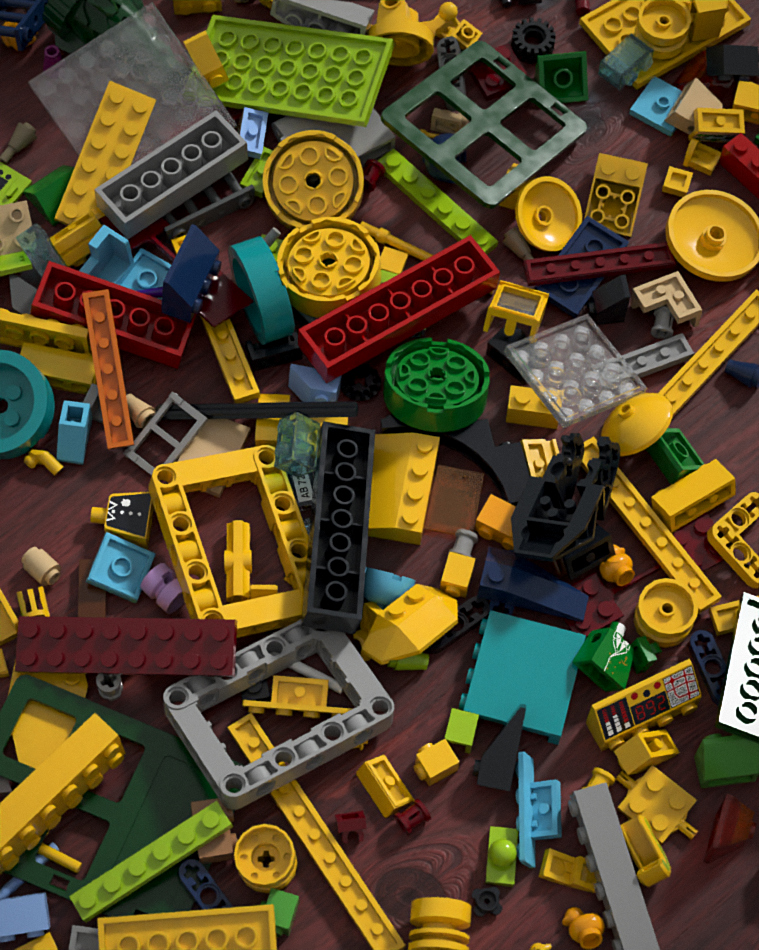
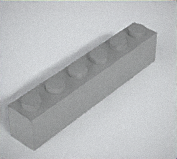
M607 782L574 791L570 795L571 800L568 801V806L572 817H577L579 828H577L578 839L581 845L585 844L588 852L585 860L589 872H594L597 881L594 884L596 896L599 901L603 900L606 910L603 912L605 925L608 929H612L615 938L612 940L613 950H660Z

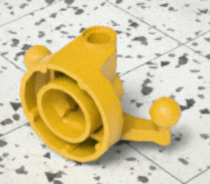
M380 0L377 22L371 25L367 35L394 40L395 46L388 63L389 65L412 66L421 64L430 59L434 53L435 35L443 32L448 27L458 25L456 18L458 10L455 4L446 2L439 8V18L432 21L418 22V13L408 7L405 0Z

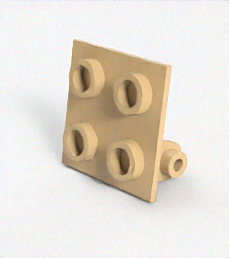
M27 200L0 205V256L28 250V252L37 250Z

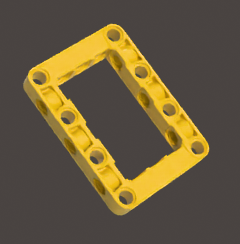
M261 445L158 465L153 470L149 482V493L178 582L182 589V595L190 619L237 620V638L284 628L301 620L309 536L277 449L270 445ZM159 480H164L168 484H163L159 482ZM251 480L254 485H257L260 492L263 512L269 529L273 531L278 544L277 552L286 578L290 579L293 590L222 606L185 493L198 490L206 492L208 488L224 485L231 487L234 483ZM276 507H282L285 511H281ZM174 527H180L184 531H177ZM292 553L299 554L302 558H297ZM190 575H197L200 579L195 580Z

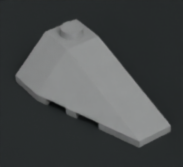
M273 0L270 15L286 25L367 35L375 10L352 2L337 0Z

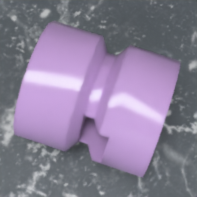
M160 563L145 576L140 588L151 599L157 598V605L167 614H172L185 601L178 579H175L176 573L165 563Z

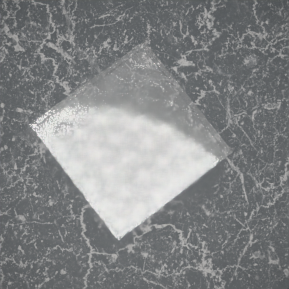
M153 2L28 81V85L78 157L109 81L156 99L131 165L215 110L233 128L237 127L229 112Z

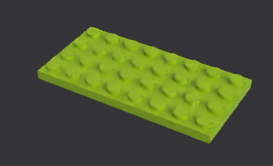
M212 15L206 33L229 80L220 86L207 90L194 64L193 72L188 78L182 96L185 101L238 109L247 107L272 114L367 127L395 43L391 38Z

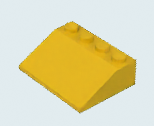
M419 433L375 434L368 536L416 545L421 544L440 437Z

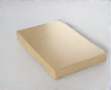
M209 419L180 455L177 462L242 450L251 433V428L228 419ZM226 485L208 488L206 493L220 498Z

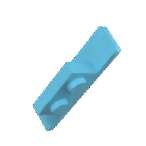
M519 752L518 761L515 764V771L519 780V788L516 789V801L519 805V816L516 818V827L519 832V843L516 847L517 857L525 866L535 868V840L562 837L561 785L558 780L534 782V759L525 752Z

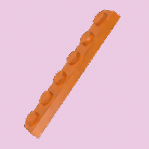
M109 290L82 293L107 448L111 450L135 446Z

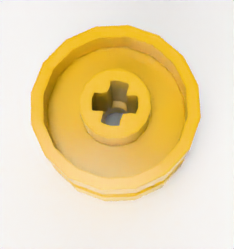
M647 0L640 7L634 32L635 44L639 50L648 57L655 59H670L677 56L685 47L692 20L687 6L680 0Z
M668 578L654 580L644 588L639 596L633 619L636 631L641 637L646 636L650 644L658 642L659 646L663 648L677 646L687 638L697 618L698 603L696 596L687 585L678 580Z

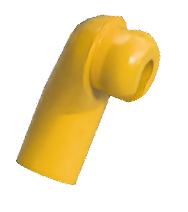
M33 449L28 452L29 455L24 457V463L29 468H35L37 464L44 465L54 476L64 467L46 450Z

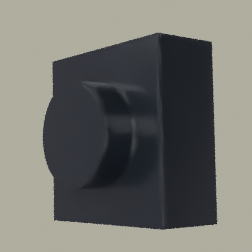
M267 679L259 681L241 691L242 701L270 700Z

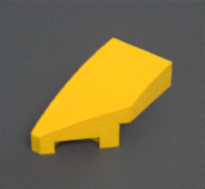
M373 602L364 603L360 624L361 630H357L356 634H353L354 639L360 641L361 647H363L378 613L383 610ZM361 649L360 655L363 658V660H370L371 658L362 653Z

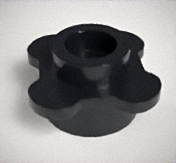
M491 887L482 890L477 888L472 892V898L475 900L476 905L474 908L476 916L483 917L485 914L499 915L501 913L502 906L499 904L500 891L498 888ZM488 899L490 903L485 904L484 901Z

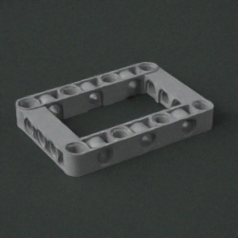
M301 620L236 652L235 677L223 680L221 679L222 677L189 676L169 686L163 695L165 716L221 803L230 810H237L386 731L391 727L394 715L393 700L389 697L346 634L337 631H319L317 628L301 626ZM277 652V653H279V654H278V655H271V654H269V653ZM318 653L355 708L343 715L339 713L312 727L309 733L293 741L290 739L263 753L261 758L244 767L242 765L235 766L226 752L225 744L219 742L212 731V724L210 721L206 722L201 712L253 686L259 681H263L292 666L294 663ZM176 701L183 702V703L180 704V705H174V704H172L173 702H176ZM376 711H382V712H384L385 714H383V715H378V714H376V713H374V712H376ZM334 736L338 739L328 740L327 737ZM280 762H287V763H289V765H288V766H280V765H278V763H280ZM231 788H237L240 791L237 793H231L228 790Z

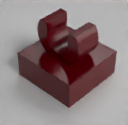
M363 811L335 815L338 833H341L345 844L348 843L347 836L352 831L358 833L359 842L363 841L364 834L362 829H367Z

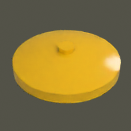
M699 190L684 196L673 207L666 222V240L676 260L694 275L711 281H733L747 275L759 262V218L739 198L718 190Z

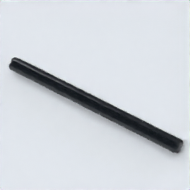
M356 401L190 404L208 419L356 417L359 411ZM158 404V405L156 406V411H155V413L159 410V408H160L163 404ZM173 404L161 420L195 418L177 404Z

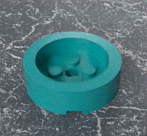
M258 236L229 246L228 258L234 284L253 300V303L243 310L258 341L265 345L292 335L295 332V324L291 303L286 287L282 285L277 272L279 267L265 240Z
M0 350V401L3 399L8 402V409L4 413H0V459H10L27 453L41 438L45 437L54 417L55 401L50 383L34 364L18 353Z

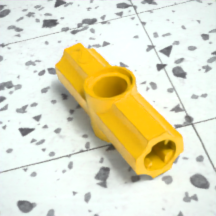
M234 520L231 523H227V550L224 551L225 574H227V602L236 603L250 600V574H252L250 523H246L243 520Z

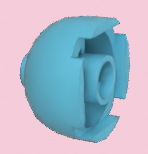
M367 567L365 569L364 598L369 602L376 603L384 610L413 587L416 580Z

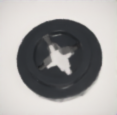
M369 363L366 365L361 364L342 375L340 388L349 399L366 401L378 393L381 386V378L377 369L370 367ZM357 376L360 379L365 377L366 387L361 383L354 384Z

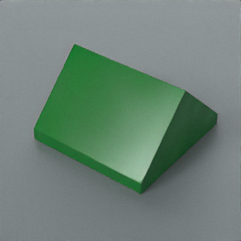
M586 51L537 56L534 75L537 84L561 103L589 100Z
M62 165L23 191L27 199L53 227L60 223L55 221L54 218L75 167Z
M667 428L655 443L646 448L671 485L704 465L679 428Z

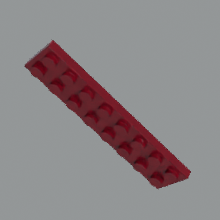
M19 616L15 672L235 677L237 620Z

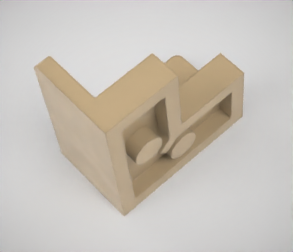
M678 271L637 286L632 290L630 305L633 309L640 307L642 312L646 313L667 305L678 324L689 320L693 327L699 326L702 309Z

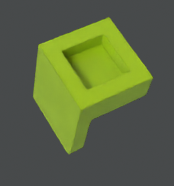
M452 708L445 735L446 741L466 746L465 753L470 754L479 714Z

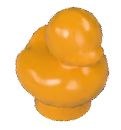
M613 545L616 555L607 559L606 562H602L599 570L606 581L615 582L618 586H625L635 576V572L632 569L633 562L630 556L625 554L624 548Z
M577 907L567 909L562 924L569 927V935L572 940L580 943L584 949L598 947L602 943V934L605 930V922L602 917L596 913L584 914Z

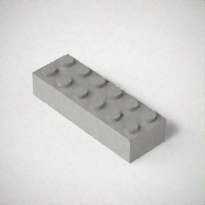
M215 110L94 189L97 207L128 240L248 160L247 142Z

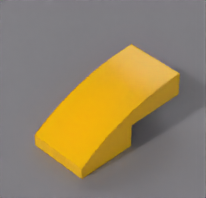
M551 848L545 850L539 873L540 878L595 893L594 884L597 881L594 872H589L584 857L578 856L574 858Z

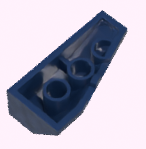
M489 546L477 597L570 620L584 621L588 595L529 560L516 557L514 552Z

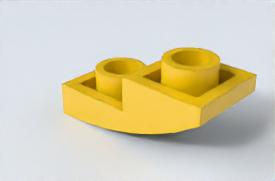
M463 19L461 23L458 21V25L448 27L435 36L440 39L449 36L455 37L460 49L465 50L478 41L483 33Z

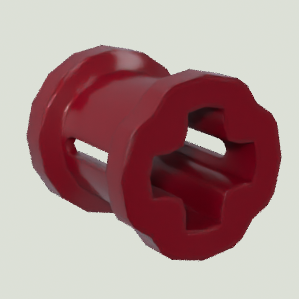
M368 159L363 170L364 191L366 192L374 191L377 180L386 172L385 167L374 159Z
M416 798L413 801V805L401 813H395L394 818L402 831L409 836L412 833V829L423 821H430L431 815L425 805ZM414 814H417V816H415L413 819L408 820L409 817H411Z

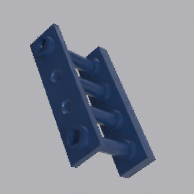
M0 0V21L18 23L16 27L0 26V36L16 38L18 51H23L44 23L42 15L48 0ZM9 7L28 10V12L20 14L5 12V10Z

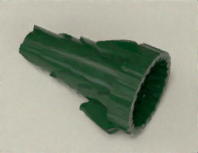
M48 0L42 15L43 22L55 34V45L80 59L88 60L94 64L98 60V51L109 62L113 59L132 77L140 79L146 85L150 84L160 93L176 97L182 91L181 89L188 81V76L193 72L172 53L169 44L156 33L159 29L144 16L147 10L142 0Z

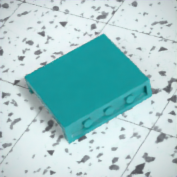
M490 610L488 619H482L479 634L483 635L482 643H476L472 659L477 660L475 669L469 668L465 684L470 685L468 694L462 693L458 709L479 714L481 719L504 725L518 706L525 704L526 711L522 730L548 736L549 743L558 745L578 667L572 662L583 645L586 635Z

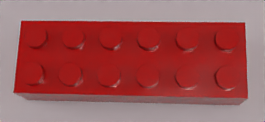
M52 261L48 262L31 305V315L45 320L55 319L69 325L80 324L88 328L82 293L108 289L118 348L178 369L197 314L194 315L191 323L161 313V299Z

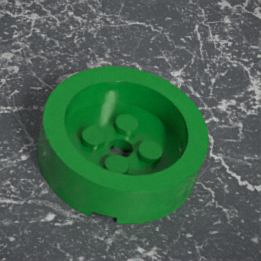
M432 338L412 340L394 350L386 362L383 387L384 401L389 411L397 419L413 428L430 432L459 430L471 425L483 414L487 404L490 371L482 356L463 343L447 339V343L432 341Z

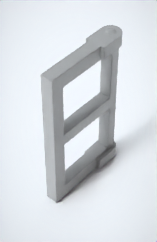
M172 391L134 440L135 446H130L123 454L152 475L155 468L135 453L152 430L175 447V450L164 462V464L177 461L209 419ZM173 403L197 420L180 443L157 426Z

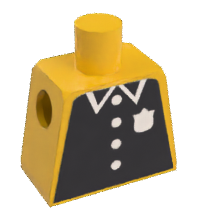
M150 493L109 495L107 508L92 507L90 521L91 523L104 524L105 533H111L148 549L154 512Z

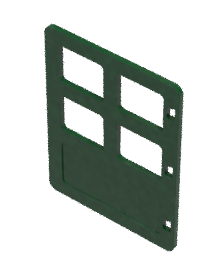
M21 675L16 679L0 711V777L18 785L35 768L6 757L3 752L29 701H35L75 718L76 723L69 737L96 713L119 737L136 743L145 749L120 802H113L90 791H86L82 795L81 802L75 807L77 810L109 823L107 833L85 879L78 880L40 864L35 860L49 829L40 836V841L31 850L26 849L19 856L18 863L12 869L3 872L72 902L69 896L192 817L191 802L218 798L179 737L33 676ZM232 760V762L234 763L235 766H236V765H238V766L242 765L243 767L245 766L244 764H241V763H239V762H237V761ZM231 788L228 791L231 793H237L240 790L237 788ZM197 851L100 914L106 917L132 916L136 910L144 914L191 911L194 901L179 882L178 870L186 860L195 859L198 861ZM212 863L202 864L207 872ZM187 867L184 877L186 879L190 877L194 879L197 884L192 889L197 891L205 879L200 883L196 878L198 870L196 868L191 870ZM54 876L69 882L66 891L50 884Z

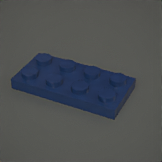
M587 215L558 256L628 247L629 241ZM605 277L537 285L534 289L549 293L548 302L576 319L590 300L592 291L600 286Z

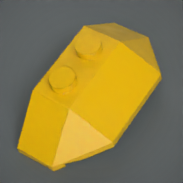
M415 584L378 613L362 647V653L381 665L387 664L391 660H401L421 654L458 624L457 599L438 588Z

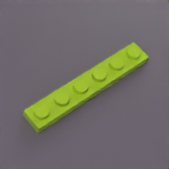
M394 148L378 160L386 169L384 176L458 242L471 235L486 255L497 247L498 241Z
M215 801L69 897L82 920L88 922L231 829L233 825L218 801Z

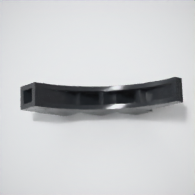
M393 414L380 419V434L419 433L440 437L439 444L461 453L476 464L492 481L502 500L517 506L530 478L521 442H504L495 446L488 419H477L467 427L449 432H430L416 429L401 422Z

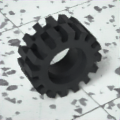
M534 17L529 18V22L523 19L521 24L518 22L516 28L513 29L512 50L517 58L521 56V61L524 63L527 59L529 64H533V60L537 62V56L550 55L554 51L556 37L555 32H553L554 28L552 26L548 27L549 22L547 21L542 24L541 18H538L537 22L534 21ZM527 37H536L539 38L542 41V43L538 45H531L525 42L524 39Z

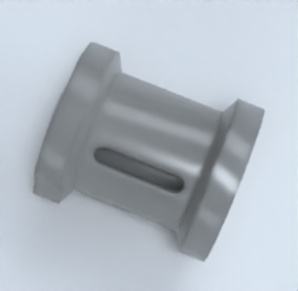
M661 306L654 309L655 323L651 329V335L663 340L672 337V324L675 318L669 308Z
M457 529L453 549H450L449 552L472 557L470 554L473 545L478 542V535L470 530Z
M97 675L96 684L100 696L104 700H117L123 691L120 675ZM110 682L114 686L109 688V686L105 684Z

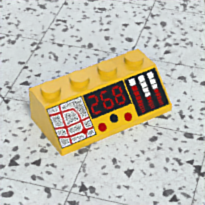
M687 659L591 706L586 725L601 752L608 748L611 751L616 750L625 743V740L635 736L637 733L649 732V729L656 725L659 727L666 726L674 720L673 717L681 713L683 716H686L698 708L697 705L702 695L691 660Z

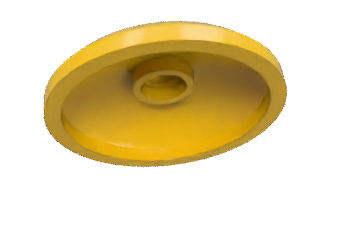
M545 176L527 183L518 195L515 215L518 228L528 243L539 250L546 252L562 250L582 223L581 205L575 192L562 180Z
M642 393L632 396L619 404L609 414L604 422L601 436L609 437L611 442L619 444L620 456H628L643 451L655 443L669 427L673 416L672 405L665 396L658 393Z

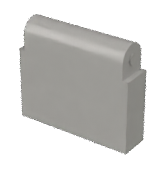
M374 108L367 127L285 116L271 124L272 131L279 143L288 136L301 131L320 130L332 133L353 148L362 168L368 159L378 160L393 148L395 149V135L381 122V117ZM310 175L306 179L307 185L316 188L321 182L317 175Z

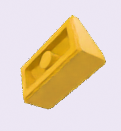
M385 755L364 762L356 771L359 780L385 818L413 803V797Z

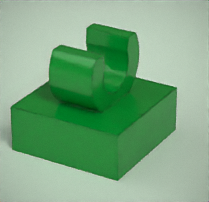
M646 636L636 638L631 643L634 649L632 666L636 674L646 672L656 662L657 658L655 655L662 653L658 642L649 644Z

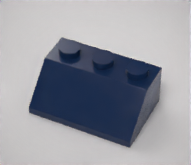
M191 225L163 281L161 313L191 323L195 314L199 315L203 306L202 298L210 293L213 283L211 279L213 275L218 276L222 262L218 261L219 249L196 225Z

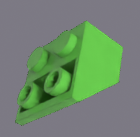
M721 734L706 736L694 756L701 789L755 782L759 776V744L734 734L724 737Z

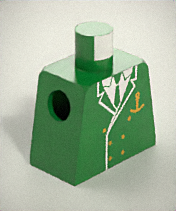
M612 622L609 628L591 631L572 662L604 692L624 690L626 688L634 655L633 647L623 639L626 627L619 622Z

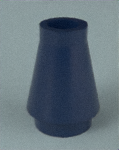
M729 359L725 368L726 374L731 375L749 388H759V364Z

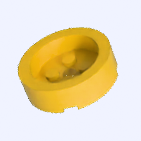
M307 130L292 134L277 145L266 161L263 171L265 198L275 218L290 230H294L296 227L300 229L311 224V220L322 217H339L351 220L363 198L364 176L362 165L353 148L332 133L320 130ZM310 175H317L321 180L316 188L310 187L306 183V179Z
M322 217L311 220V224L300 229L296 227L283 240L277 255L279 277L282 285L286 287L291 305L298 311L312 317L320 318L381 283L380 252L377 242L375 243L366 228L349 219ZM328 258L336 261L327 267L322 263Z

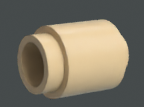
M32 547L21 559L24 569L42 586L53 585L61 576V566L43 549Z

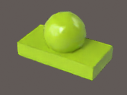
M490 826L485 884L514 887L516 847L518 842L517 829Z

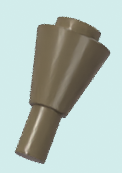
M18 122L8 147L0 155V160L7 164L15 153H18L38 139L35 135L36 129L27 122L24 124Z
M515 227L505 233V239L502 242L520 259H523V261L534 259L529 243L519 229Z

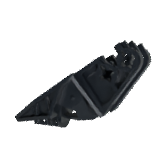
M571 433L570 436L562 435L561 441L563 445L561 454L552 456L543 478L530 476L511 516L513 546L516 557L554 562L594 540L596 520L604 521L620 460V446L617 442H611L610 438L606 436L599 437L597 442L599 458H592V460L588 461L589 471L585 479H580L576 485L584 455V442L580 433ZM575 486H577L581 496L578 506H576L575 501L572 499Z

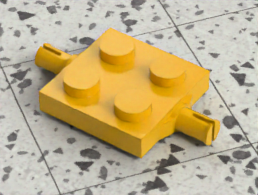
M652 765L636 781L623 770L615 780L628 789L626 798L621 802L617 810L629 820L638 815L644 816L660 845L665 842L670 834L677 830H680L690 840L698 833V830L685 821L688 812L697 800Z

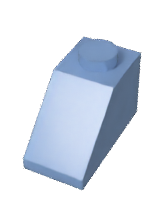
M291 364L288 387L302 402H337L342 375L326 384L315 368Z

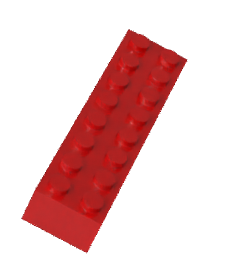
M469 235L298 329V346L327 384L497 289L500 271L474 238Z

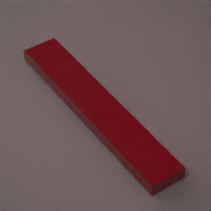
M667 242L524 260L523 262L528 287L674 268L676 265L675 258Z

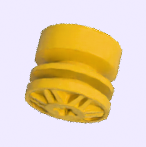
M257 825L245 831L236 843L234 852L236 867L240 877L248 887L256 892L269 894L271 888L282 890L290 884L296 874L298 862L293 842L285 831L273 825ZM266 856H270L273 862H270L269 867L265 868L262 862L265 861Z
M425 897L413 900L411 902L410 923L419 927V929L409 932V939L412 942L408 944V950H469L466 944L469 943L470 936L459 930H465L470 927L471 905L461 900L442 897Z

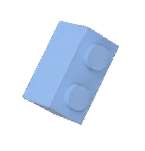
M46 892L0 899V942L16 940L15 935L27 933V938L45 935L44 930L51 927Z

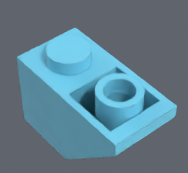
M64 400L58 428L57 460L59 462L83 465L93 420L90 404Z

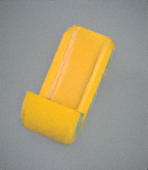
M638 815L621 824L628 851L639 869L637 877L644 886L650 887L670 877L671 867L661 845L653 835L652 828L647 819L642 815Z

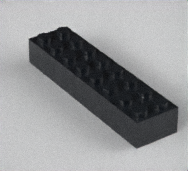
M323 421L318 434L301 626L356 634L362 621L375 430Z

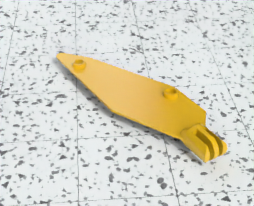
M43 586L38 587L40 603L42 604L41 610H37L33 589L27 590L32 610L28 613L26 612L22 591L16 593L22 616L50 617ZM14 664L8 695L18 677L30 675L86 698L88 683L85 674L15 672ZM29 701L12 733L18 762L36 769L68 739L76 719L35 701Z

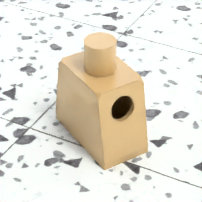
M695 78L683 88L664 121L690 135L695 130L694 110L696 108L722 109L723 106Z

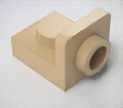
M434 108L431 130L455 134L467 125L469 120L460 113L456 114L449 110Z

